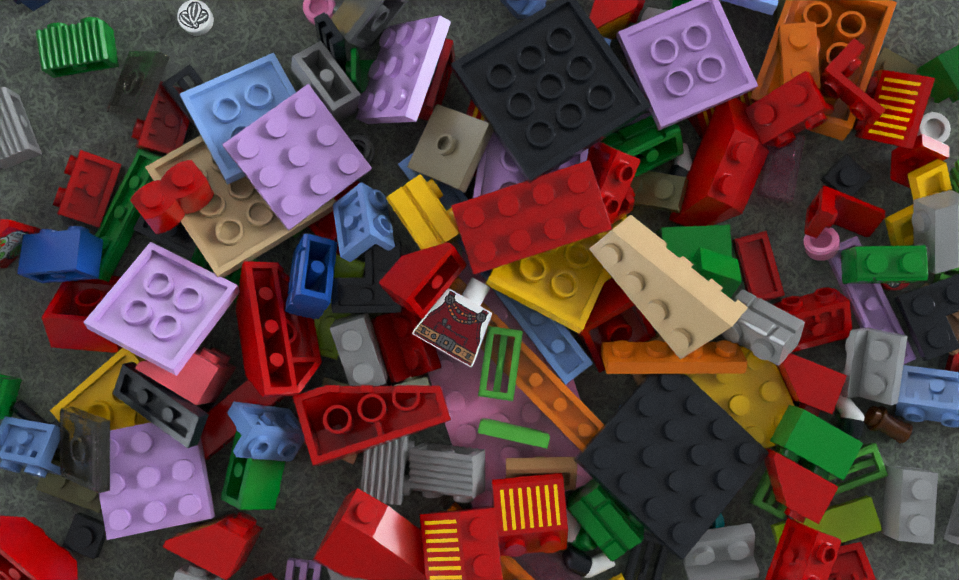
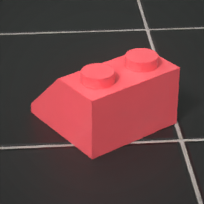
M203 347L201 350L194 352L177 376L147 360L139 362L135 369L193 404L201 405L216 402L236 367L228 362L231 357L216 348L209 350Z

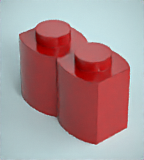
M186 160L171 167L161 180L152 181L139 188L130 201L154 233L160 234L177 226L185 214L194 213L204 208L215 194L206 177L192 160Z

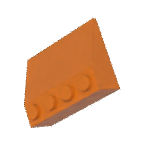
M786 0L756 81L758 86L753 90L749 101L754 103L782 86L778 36L780 24L816 22L820 76L824 69L854 38L865 46V49L858 58L862 61V64L848 78L865 92L897 2L892 0ZM821 84L820 92L825 102L832 104L835 111L826 116L827 122L809 131L843 141L852 130L856 117L852 115L849 106L841 99H834L826 94Z

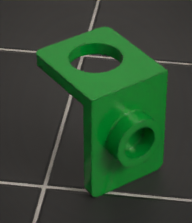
M351 48V61H346V75L359 93H363L366 91L369 83V69L375 60H360L357 48Z

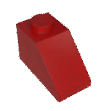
M446 242L401 256L379 281V284L394 302L422 319L465 269L467 264L453 244Z
M792 353L788 354L787 358L777 368L792 401L800 404L798 408L805 409L817 417L820 412L833 415L847 375Z
M765 447L769 452L764 459L776 501L786 506L784 513L803 524L806 518L819 524L838 486Z

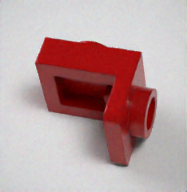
M921 134L916 137L913 149L898 147L892 150L891 180L910 188L907 174L936 159L942 161L948 159L949 146Z

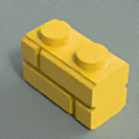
M420 174L407 182L403 187L388 195L386 199L421 250L446 242L452 244L461 237L452 207L446 211L439 201L444 195L435 181L430 179L426 182Z

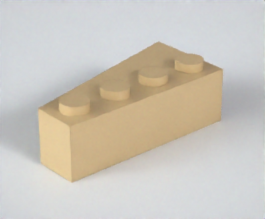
M630 215L589 248V250L681 360L733 327L748 307L738 299L736 302L731 300L721 292L722 286L712 278L708 281L691 268L694 265L684 256L681 258L677 257L666 248L667 243Z

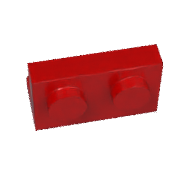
M807 71L797 75L744 109L759 136L761 144L776 146L777 148L784 147L795 141V134L806 128L807 130H812L823 125L828 120L826 116L835 111L832 104L825 102L811 73Z

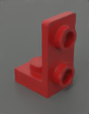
M854 38L824 69L820 76V83L826 94L834 99L839 98L847 104L853 116L861 121H868L873 125L885 112V108L848 79L862 64V61L858 58L865 49V46Z
M823 185L807 208L804 234L817 239L825 227L829 229L835 224L864 237H870L886 217V211Z

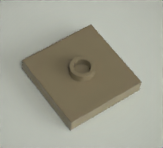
M436 104L407 167L457 190L466 192L493 134L492 126L483 120Z

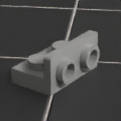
M873 328L852 329L845 344L847 357L842 374L847 375L842 388V397H862L888 405L898 404L908 336Z
M746 523L708 529L682 560L688 580H747L758 578L759 568L754 558L755 532L752 524Z

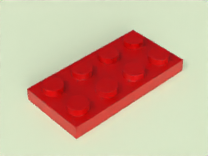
M590 160L542 175L531 183L527 180L451 205L474 275L612 230Z

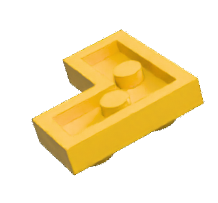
M936 159L907 174L913 200L952 190L947 163L942 160ZM913 204L884 218L891 246H911L914 244L911 220Z

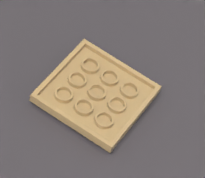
M201 135L145 167L152 179L156 181L161 180L164 174L174 165L182 161L192 160L206 177L215 194L214 197L204 208L194 213L185 214L181 223L217 277L225 278L241 268L244 261L256 259L333 211V204L336 202L334 198L288 231L246 176L227 185Z

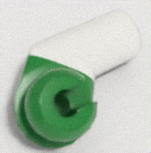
M566 509L568 522L567 542L580 551L594 550L597 544Z

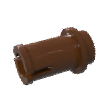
M872 406L865 413L864 423L867 424L869 430L873 432L880 431L900 444L905 443L910 438L913 426L889 414L886 407Z

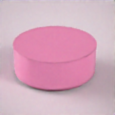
M304 0L303 12L308 21L315 25L314 18L324 12L328 14L330 19L332 18L336 3L335 0Z
M825 227L817 239L805 234L804 248L806 254L818 261L833 258L840 249L838 233L831 227L829 229Z

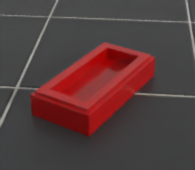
M767 231L733 239L732 243L736 258L738 259L745 290L764 301L785 296Z

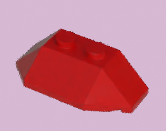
M734 98L716 106L686 177L688 185L680 213L672 212L669 220L682 226H708L743 214L769 153L768 147L761 144L759 136L744 110L750 105Z
M244 261L241 268L240 293L237 298L236 315L245 376L262 397L298 395L322 363L314 319L290 314L285 311L290 277L283 272L284 269L278 262Z
M0 516V580H78L77 560L71 556L66 548L59 546L49 538L41 527L34 525L26 517Z

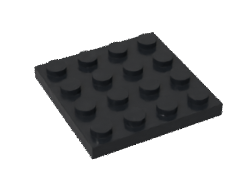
M556 0L451 63V70L486 122L491 124L494 134L525 180H528L529 183L542 175L548 174L649 111L651 107L648 100L577 0Z
M648 374L576 456L574 461L677 559L683 560L769 452L686 374Z

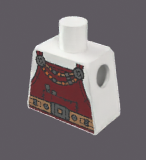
M472 277L462 295L448 288L416 326L412 334L472 368L492 316L490 311L480 306L490 287Z

